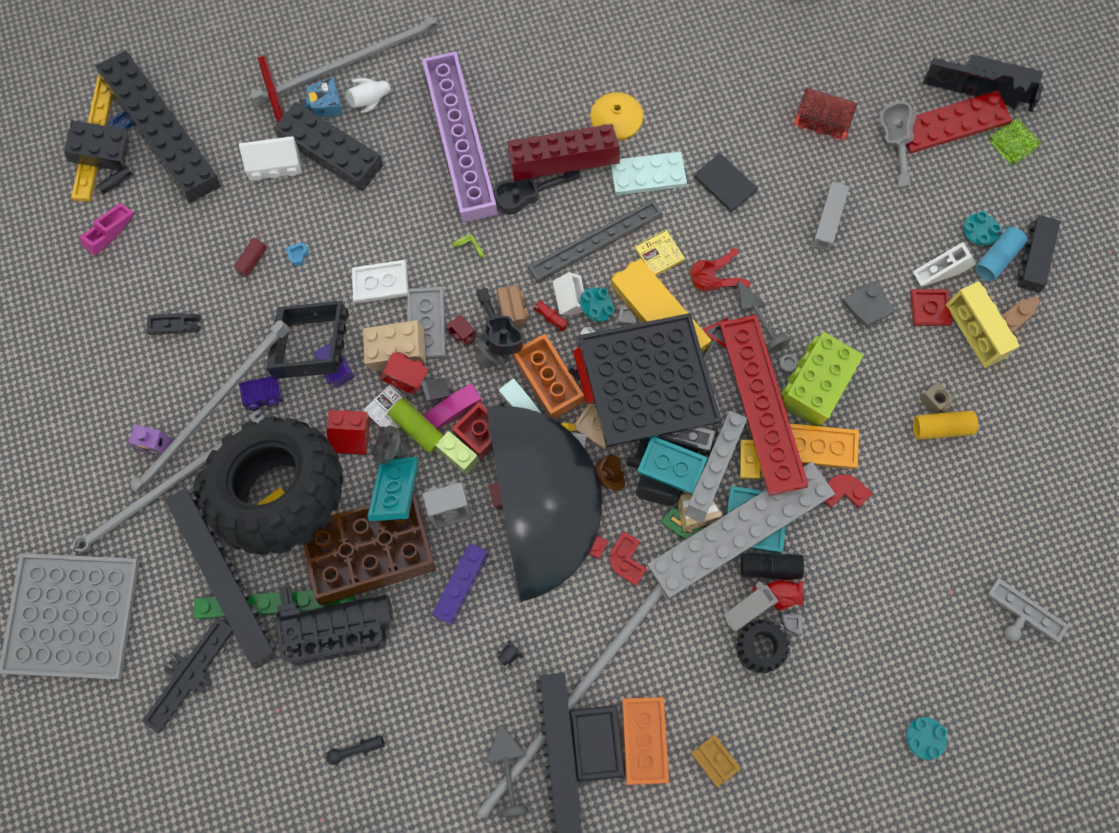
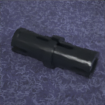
M125 165L116 173L109 174L107 179L96 186L104 195L115 186L119 187L121 182L133 174Z

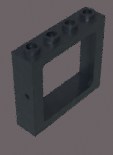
M342 301L277 307L275 323L280 320L289 328L297 324L335 321L329 359L283 364L289 332L283 338L279 337L270 347L266 366L273 379L339 373L340 365H342V349L345 347L344 334L347 333L346 320L349 318V311L345 308Z

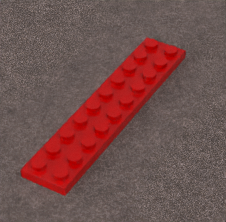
M757 315L720 322L723 340L747 417L768 495L772 496L808 488V481Z

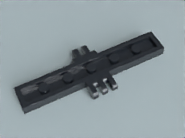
M217 618L187 660L177 653L174 655L175 659L179 660V663L177 664L170 660L169 664L174 667L173 671L169 667L164 669L173 679L141 722L155 732L161 733L191 690L195 693L199 690L205 694L207 689L201 686L202 683L209 687L212 684L206 679L208 674L205 671L232 635L233 630L231 626Z

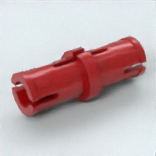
M542 300L537 302L534 310L542 315L547 323L550 322L560 332H564L567 326H569V322L559 316L555 309L549 308Z

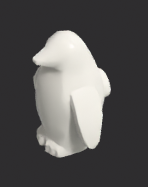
M364 77L356 78L352 82H359L360 84L348 89L345 99L351 107L366 106L360 111L365 113L374 109L379 100L390 92L391 87L387 81L378 82Z

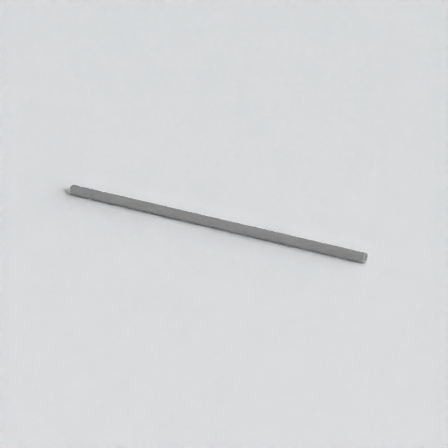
M659 584L568 696L569 710L575 706L663 595L664 591ZM541 732L525 750L524 753L527 756L520 757L510 769L512 784L546 742V736L541 735ZM506 775L478 809L477 813L482 818H486L508 790Z

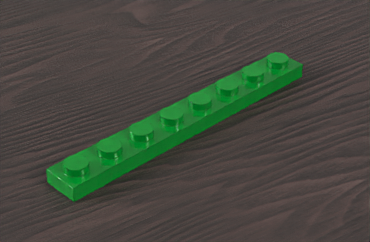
M313 590L292 592L293 602L297 603L303 611L355 601V596L320 606L315 600ZM280 593L251 594L250 599H248L250 605H255L259 615L277 614V606L282 605ZM215 597L194 598V619L226 618Z

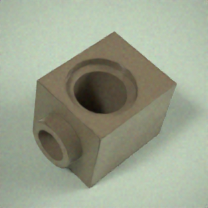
M939 382L934 384L920 397V400L933 414H937L940 411L945 413L952 407L950 403L954 399ZM934 397H938L942 403L936 402Z

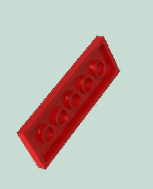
M994 91L916 115L913 125L914 139L906 144L909 153L912 154L1008 125L1012 122V118L999 91Z

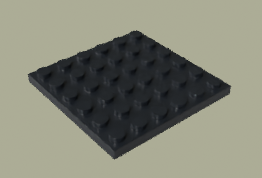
M691 313L578 335L606 448L721 423L722 419Z

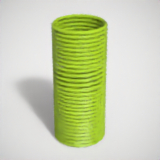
M405 397L397 401L387 413V416L396 422L428 454L436 449V445L444 436Z

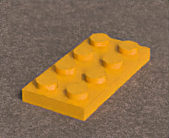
M790 424L802 464L807 465L813 462L817 466L858 468L859 430Z

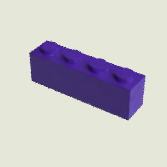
M472 543L468 544L432 612L434 618L450 626L453 625L489 557L486 550Z

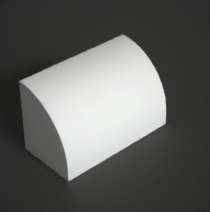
M568 272L554 280L553 286L560 315H574L583 312L580 306V297L584 291L581 276Z

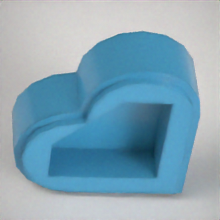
M297 243L285 248L294 266H301L305 261L304 257L309 254V249L305 243Z

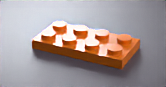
M664 697L622 699L627 785L669 783Z

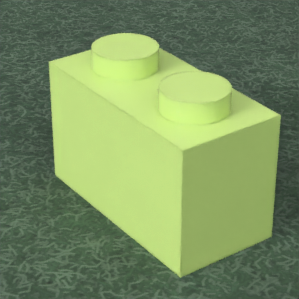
M449 431L436 445L438 452L465 475L479 462L478 456Z

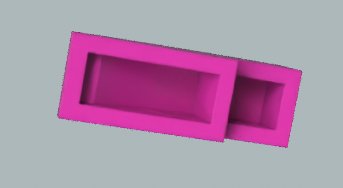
M119 203L93 221L94 227L79 236L81 246L95 256L119 235L134 216V212L122 203Z
M473 383L441 401L423 416L435 428L440 429L465 416V412L471 410L478 402L482 404V400Z

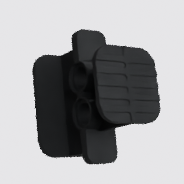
M667 436L657 437L698 453L699 447L695 444ZM651 438L640 440L636 457H628L627 466L639 468ZM641 475L636 496L653 503L673 506L678 489Z

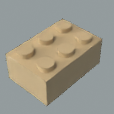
M418 320L363 328L364 364L371 371L383 370L393 352H401L407 356V359L413 362L418 360L426 363L424 327Z

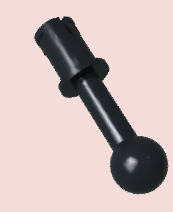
M378 735L366 740L360 739V744L343 750L332 748L327 752L326 760L331 765H337L342 761V758L361 752L363 755H368V752L385 747L384 738Z

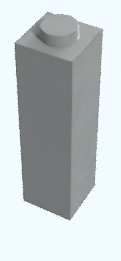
M841 182L831 183L813 240V247L830 251L850 186H846Z

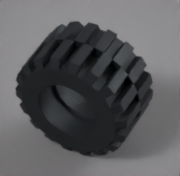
M766 619L756 620L748 624L740 632L736 644V650H738L737 657L741 658V664L743 666L746 665L748 670H754L758 674L761 672L766 674L778 669L787 660V654L790 652V648H788L790 640L786 639L787 633L786 631L782 632V627L779 624L776 626L774 621L766 622ZM763 635L772 641L774 652L771 657L761 658L753 652L751 642L755 636Z

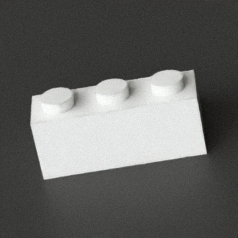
M293 136L239 143L245 173L249 180L259 181L264 178H278L287 175L295 176L303 173L301 153Z

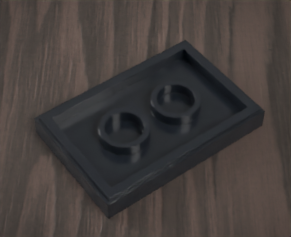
M721 153L694 174V178L731 213L758 190Z

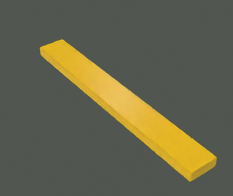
M99 75L97 77L88 123L107 126L113 96L101 81ZM78 164L71 196L73 201L91 202L98 167Z

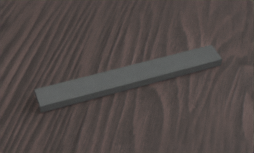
M653 199L528 266V270L538 283L663 216V213Z

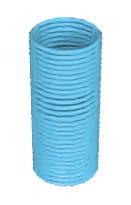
M1008 227L975 266L977 274L986 281H995L1027 243L1025 233L1016 227Z

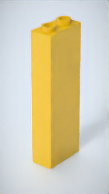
M641 258L636 262L632 261L629 263L625 270L615 273L611 279L612 289L641 323L687 314V311ZM693 320L703 353L707 350L712 340Z

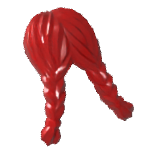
M737 248L730 249L727 255L716 261L699 260L690 269V278L693 285L701 291L708 292L721 287H735L738 285V281L747 288L751 284L747 279L736 277L720 279L715 277L717 270L724 267L733 257L739 254Z

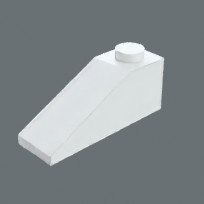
M964 242L914 270L913 273L921 287L959 275L977 264Z

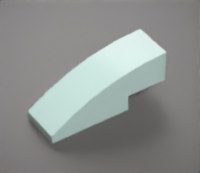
M514 378L499 389V395L509 406L526 408L541 413Z

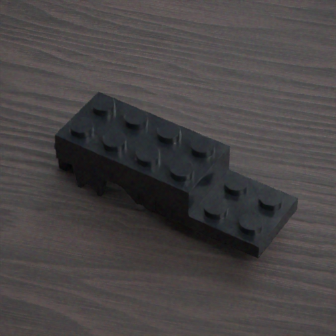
M971 55L966 66L960 63L933 58L922 83L974 97L999 91L1005 105L1011 106L1013 111H1015L1019 101L1029 102V112L1034 111V107H1036L1037 102L1039 103L1044 88L1041 83L1043 71L992 60L978 55Z

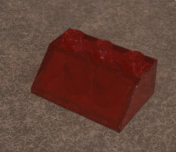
M806 87L794 124L801 128L814 130L820 134L824 133L836 139L845 140L858 103Z

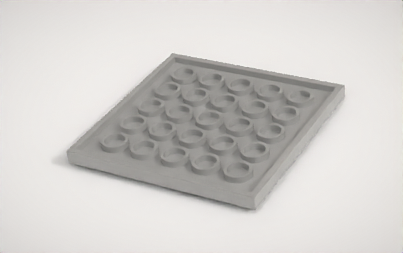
M20 553L0 659V674L121 680L140 560L135 558Z

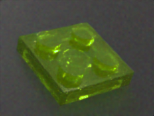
M1018 118L996 132L989 139L1012 165L1019 162L1042 144Z

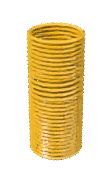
M973 410L916 415L913 420V430L918 440L975 435L978 431V418Z

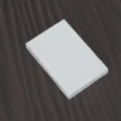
M406 260L352 268L353 302L358 304L409 296Z

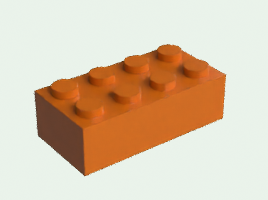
M546 334L523 345V349L520 352L513 354V360L550 418L556 419L584 403V394L568 372L567 367Z

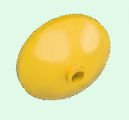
M621 92L608 93L601 96L593 104L590 114L591 124L593 127L613 124L617 140H624L633 136L640 129L643 122V110L639 102L628 94Z

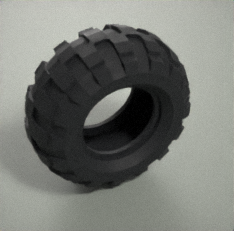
M272 416L264 417L261 423L249 421L242 424V430L234 435L229 432L221 439L222 446L218 450L210 452L206 459L207 469L201 471L199 481L201 497L199 499L202 513L208 520V525L225 543L235 549L242 548L246 553L268 555L271 551L274 554L290 552L291 547L296 544L304 546L313 540L311 535L319 528L322 530L326 528L331 521L330 514L332 510H337L342 495L343 471L338 461L337 453L318 429L310 428L307 423L288 417L284 420L280 417ZM279 466L296 467L294 480L282 496L262 505H250L247 503L252 485L262 474Z

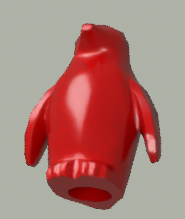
M780 579L766 584L779 601L772 607H775L777 610H786L794 605L804 607L803 581L796 583L789 579ZM756 585L753 587L752 593L757 590Z

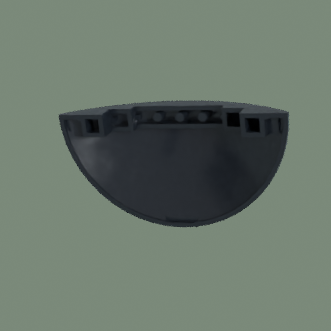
M514 406L487 407L502 507L521 602L536 598L555 589L565 582L584 562L595 542L602 514L601 486L595 466L586 449L559 422L542 413Z

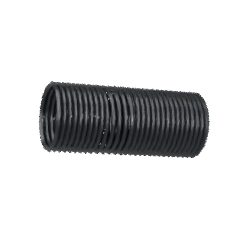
M742 553L741 577L802 580L804 576V557L802 554Z

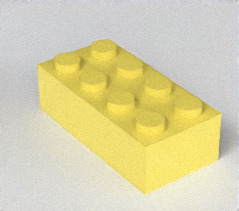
M980 281L961 289L946 304V307L949 308L951 315L984 368L1005 359L1020 346L1017 338L1008 328L1007 322L998 312L997 306L991 301Z

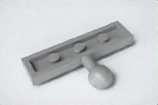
M1000 578L995 580L986 596L1018 617L1013 625L1005 629L1004 634L1009 641L1015 642L1021 638V628L1025 622L1055 643L1061 641L1069 628L1068 624Z

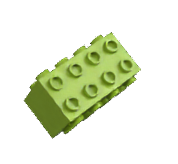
M824 331L820 336L816 335L805 349L806 353L800 358L796 365V370L790 375L787 381L789 383L781 391L785 409L813 426H821L829 419L864 356Z

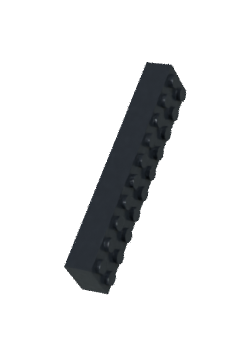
M127 50L95 65L101 81L110 91L113 98L189 204L220 187L214 170Z

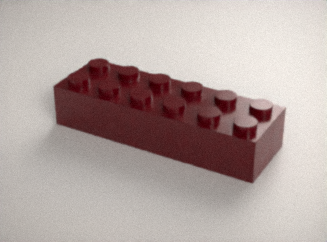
M613 124L507 141L514 181L620 163L619 144Z

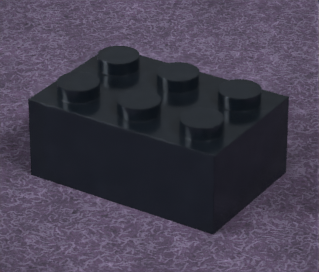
M71 120L64 150L67 162L119 171L125 164L129 145L128 131L121 128Z

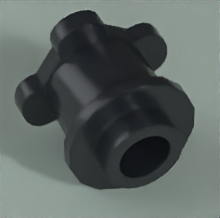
M508 640V645L501 652L498 651L499 656L497 658L504 666L508 664L511 667L512 662L518 657L522 658L523 656L514 644Z

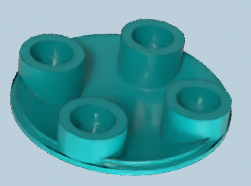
M979 211L970 215L963 224L966 237L971 242L982 246L993 244L998 239L1002 229L1001 225L985 211Z
M591 287L581 294V309L591 320L603 322L614 314L615 309L607 289Z
M920 717L912 721L908 726L906 742L915 756L924 760L936 759L946 749L947 730L933 718Z

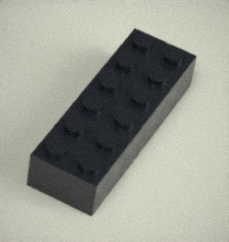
M297 102L292 105L274 127L278 138L293 136L301 154L361 192L384 166L380 154Z

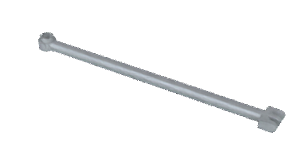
M428 16L424 19V23L275 86L277 94L280 95L420 34L434 32L438 28V23L435 18ZM259 89L251 93L255 107L266 105V100L270 99L267 90L262 92Z
M280 320L277 321L271 328L272 332L150 468L141 477L137 476L131 480V489L136 494L142 493L148 487L152 478L278 338H283L289 332V326Z
M261 409L249 415L250 419L256 423H261L266 416L262 415ZM240 428L239 430H237L236 432H234L232 435H234V434H236L237 432H239L240 430H242V428ZM220 442L88 535L75 538L73 541L75 550L80 553L89 551L91 544L204 466L207 463L206 459L210 452L218 450L222 443ZM86 542L85 548L81 549V545Z

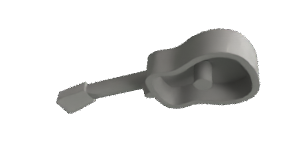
M906 101L889 104L883 108L880 114V122L886 131V141L891 146H898L901 173L899 175L898 187L900 188L911 185L905 144L910 143L914 139L913 125L916 119L915 109Z

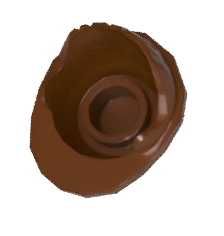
M610 454L596 462L595 469L600 486L617 492L621 491L625 487V473L621 470L620 458Z

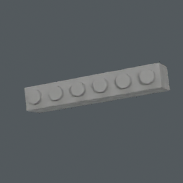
M729 411L689 502L685 516L702 523L704 522L747 421V417Z

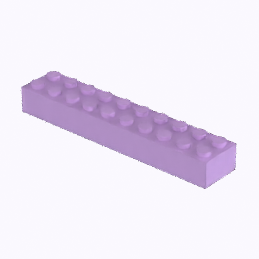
M457 52L423 58L424 71L462 223L498 215Z

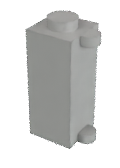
M759 581L756 583L757 590L732 609L729 606L723 608L726 622L735 632L779 602L767 585L764 586Z

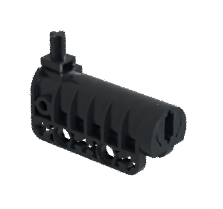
M291 586L279 588L282 604L277 606L280 654L285 661L295 666L383 649L387 644L386 629L395 628L392 605L388 594L303 611L297 603L293 602ZM358 639L357 643L352 646L353 641ZM317 647L316 652L312 654L313 649Z

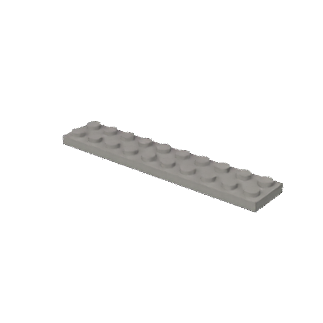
M811 462L803 467L808 481V488L769 496L766 490L647 564L648 568L668 599L834 496V491L815 464Z

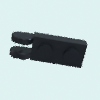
M185 313L147 315V334L200 332L201 327L199 325H186V321H200L201 315Z

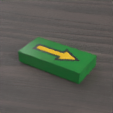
M673 506L661 522L662 525L684 540L704 529L700 527L683 532L680 513Z

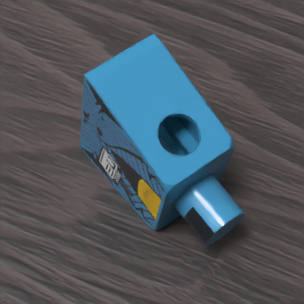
M333 77L307 87L309 98L299 100L301 106L306 109L312 108L313 113L319 117L343 115Z

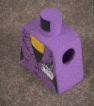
M135 425L129 439V445L135 451L160 456L174 439L160 430Z

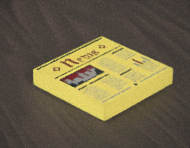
M667 230L634 246L639 257L655 276L685 260Z

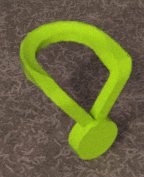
M473 235L462 237L451 244L453 248L472 241L480 258L484 257Z

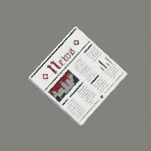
M389 385L364 409V412H368L370 418L380 428L382 426H394L399 429L400 426L387 416V413L404 396L394 386Z

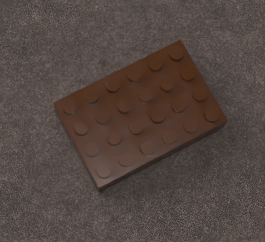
M413 492L409 518L369 521V504L332 515L330 523L324 530L319 528L311 535L313 540L303 547L314 597L320 606L437 571L415 492Z

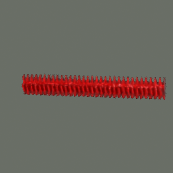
M265 55L257 58V62L260 66L259 68H261V75L264 79L263 81H265V88L270 98L275 120L278 123L284 116L282 115L284 113H282L281 104L278 102L280 100L277 98L279 96L275 89L276 87H274L275 85H273L275 83H272L274 81H272L273 77L270 74L271 72H269L271 70H268L270 69L268 68L269 64L266 57H264Z

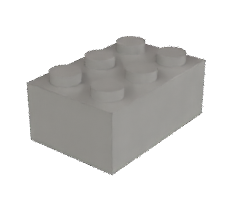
M450 482L446 484V487L439 489L438 487H432L427 489L425 493H422L428 517L435 529L473 519L462 482Z

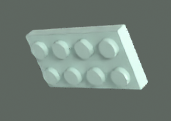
M681 152L620 159L619 164L611 165L615 196L687 186Z

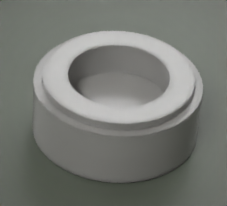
M792 354L783 355L779 361L780 370L786 374L793 373L797 368L798 359Z

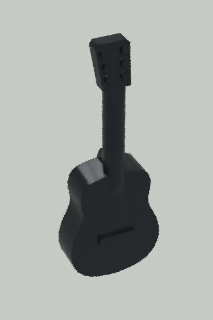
M579 170L565 172L564 175L541 184L534 182L532 178L517 181H501L494 188L496 204L503 213L515 214L526 205L535 203L538 200V192L566 181L568 183L580 178Z
M487 288L477 289L476 295L489 316V319L486 320L485 332L489 337L488 347L490 351L497 355H511L520 352L523 349L524 343L523 332L513 324L509 316H498L495 314Z

